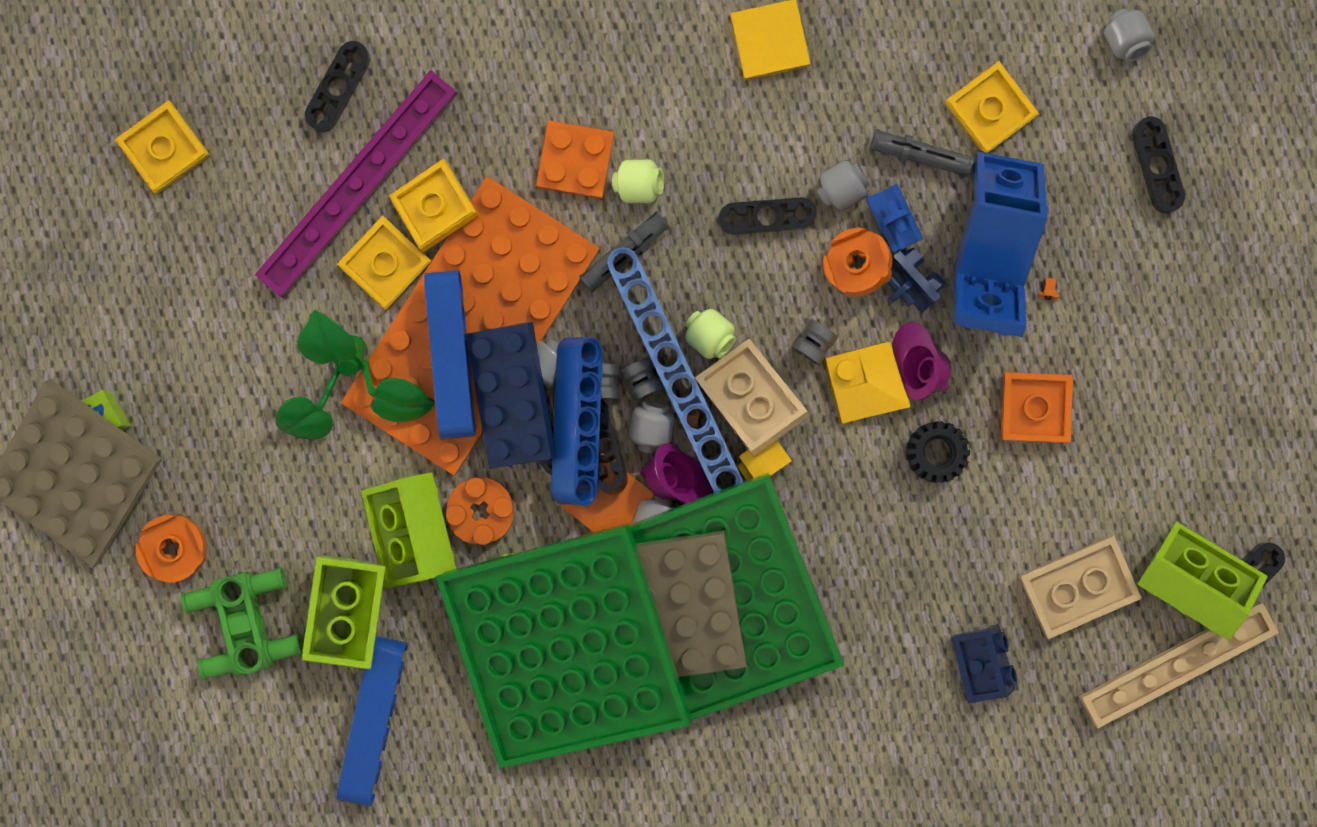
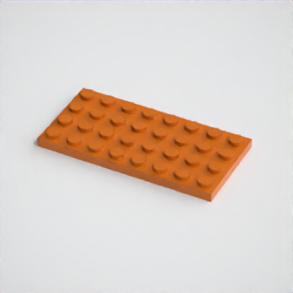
M486 176L471 199L479 216L446 238L424 274L452 270L460 271L467 334L533 322L536 341H542L581 281L579 276L588 270L601 249ZM423 274L368 361L370 362L369 371L375 389L378 383L385 379L400 378L413 383L429 398L435 400ZM471 363L470 371L476 424V436L441 440L437 424L436 403L426 414L415 420L393 422L381 418L371 409V403L375 397L368 393L363 370H361L341 401V404L454 476H456L483 433Z

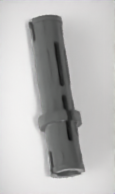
M879 129L875 130L870 150L896 156L898 161L901 162L910 160L963 175L964 177L969 176L974 161V156L913 140V136L910 135L901 137L880 131Z
M655 211L652 216L634 231L630 229L626 232L628 235L579 277L593 293L612 276L608 267V257L611 252L617 248L624 247L631 249L636 255L640 252L645 253L648 250L647 246L664 231L670 228L669 225ZM625 254L616 257L614 260L615 270L619 271L632 258Z

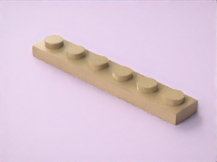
M1257 602L1229 641L1207 628L1084 693L1079 698L1094 726L1099 729L1273 637L1279 632L1264 604Z

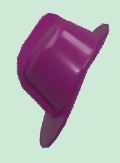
M913 322L902 325L894 336L892 350L907 396L912 400L921 401L928 398L932 393L948 390V380L951 374V362L948 356L936 348L926 327Z
M670 443L662 444L658 447L654 458L640 471V474L647 480L650 490L661 499H677L686 504L714 493L701 463Z

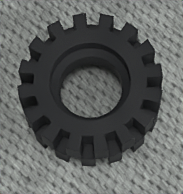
M936 421L922 425L911 434L909 443L906 445V459L909 461V467L917 474L916 476L928 482L942 483L954 480L953 478L963 473V468L967 467L969 463L967 461L968 456H970V450L967 447V444H969L968 439L964 438L963 432L955 428L951 423ZM933 439L945 441L950 448V457L943 465H933L926 459V445Z

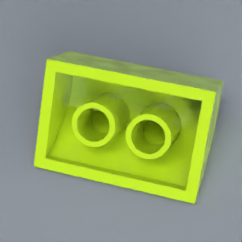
M432 472L398 479L361 491L378 563L386 566L384 577L385 589L431 579L446 571L456 569L454 553L450 546L446 521L442 514L438 489Z
M1176 521L1137 585L1229 641L1250 614L1268 576Z
M328 555L316 557L302 653L303 661L365 669L372 668L386 570L385 565Z

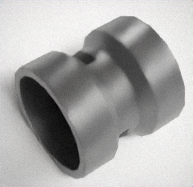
M810 319L805 326V334L802 338H797L792 345V349L800 355L804 353L808 356L807 359L819 366L825 358V350L827 347L834 345L838 336L821 323Z
M650 357L637 361L619 371L623 380L628 382L631 387L630 395L634 402L664 388L660 378L655 377L652 371L654 365ZM647 377L649 378V379L646 380V381H643V382H641V383H639V384H636L637 382H639V381H641V380H643V379H645V378H647Z
M602 364L601 399H619V388L616 386V378L619 376L618 364Z

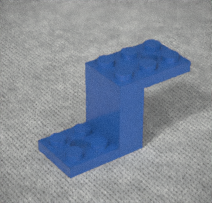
M977 151L974 161V201L954 264V324L968 329L977 328L992 331L1003 336L1023 337L1027 327L1024 286L1048 219L1044 164Z

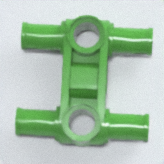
M282 567L253 575L251 572H243L214 580L210 587L181 594V603L186 614L216 607L228 649L227 653L198 660V670L202 680L228 673L237 676L251 674L271 668L277 660L302 655L304 645L299 633L273 641L267 638L258 603V596L260 594L287 588V579ZM232 581L241 588V595L237 600L232 599L228 594V586ZM247 648L256 651L258 655L256 665H250L246 662L244 654Z

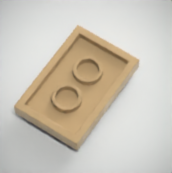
M747 339L695 377L697 384L753 456H756L809 417L806 408L750 339Z
M1112 535L1018 576L1046 639H1051L1142 599L1115 536Z

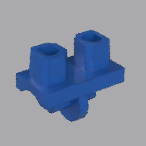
M898 184L865 199L892 254L924 239Z

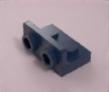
M999 624L991 625L986 629L955 634L951 637L968 703L1008 697L1015 690L1017 674L1014 666L1009 665L1006 653L1009 651V643L1006 634L1001 632Z

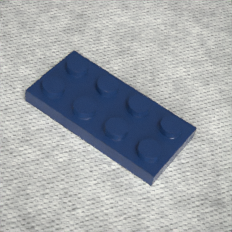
M533 322L466 334L489 469L557 458Z

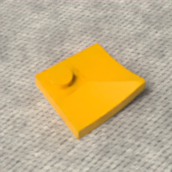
M890 341L823 359L840 424L911 407Z

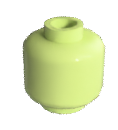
M650 159L625 160L620 164L618 172L613 173L614 192H619L620 198L624 203H652L656 200L658 194L663 193V171L661 167L657 168L655 162Z
M707 309L702 313L699 311L694 312L685 324L688 328L685 336L686 342L704 358L712 359L717 357L720 359L731 350L736 342L734 325L714 309Z

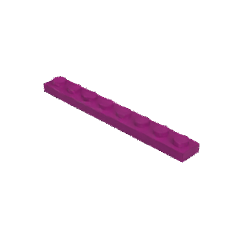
M430 70L257 271L255 276L276 294L284 298L458 95L457 92Z

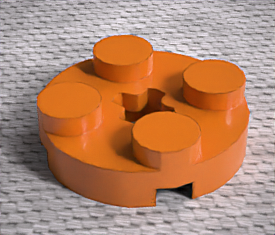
M851 228L838 234L830 243L832 246L823 259L824 273L829 282L845 296L868 295L878 290L890 280L893 264L892 253L888 244L879 234L867 231L865 228ZM859 255L862 259L866 258L865 263L859 269L855 267L850 268V264L854 263V256Z
M472 478L462 482L452 491L447 502L446 519L451 530L461 540L470 544L486 545L499 540L508 532L514 520V504L509 491L498 481L490 478ZM483 502L487 503L486 511L489 513L488 518L480 517L478 520L474 519L473 515L475 512L471 509L473 503L481 505Z
M171 514L152 519L143 527L139 542L136 543V558L141 569L150 577L163 582L174 583L190 578L206 560L207 543L204 533L195 522L186 516ZM168 539H171L173 543L179 544L178 555L175 558L172 554L165 555L163 551L167 547L166 541Z

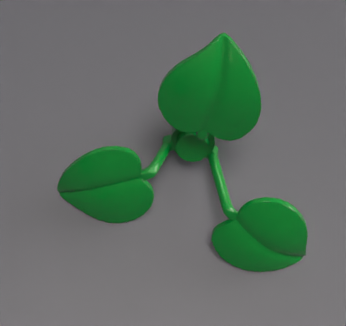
M314 309L299 333L297 339L298 350L304 357L318 364H327L333 361L335 369L317 405H314L305 397L291 398L285 401L278 409L276 425L280 430H284L285 433L302 439L313 440L327 436L332 430L333 419L329 413L321 409L325 406L340 373L352 376L363 370L368 393L375 397L371 403L372 411L389 421L407 422L420 418L434 406L435 400L429 398L413 383L400 378L385 379L378 383L375 389L369 371L370 362L364 360L366 351L364 340L350 335L332 319Z

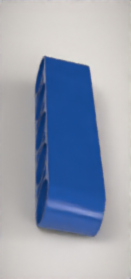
M459 270L425 273L424 287L439 436L441 440L476 436L469 351L466 340L467 330L461 274Z
M593 337L564 338L560 341L557 348L553 434L557 458L552 460L551 490L554 500L559 504L588 506L594 502L597 495L603 352L600 342Z
M376 636L372 668H364L337 790L338 800L370 807L374 801L375 794H372L374 784H378L382 766L380 756L382 750L385 751L390 729L387 727L389 717L393 716L397 694H394L396 684H400L404 661L401 660L403 652L407 651V642Z

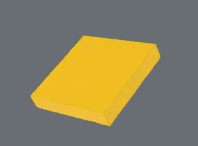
M788 0L730 13L744 81L810 66L811 63L796 0Z
M1000 61L996 62L944 102L980 151L984 153H989L1039 115L1038 111Z
M170 100L114 139L156 195L210 156Z
M444 158L389 195L390 200L422 252L427 251L479 216L449 163Z
M382 215L337 265L387 311L428 268L432 261Z

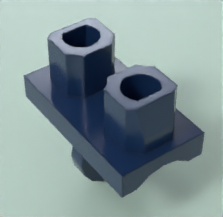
M911 248L904 253L899 251L893 257L892 275L887 284L894 290V293L888 297V300L893 303L900 297L908 307L913 303L922 313L941 297L939 293L946 282L935 272H932L926 278L923 277L916 268L924 260L916 248Z

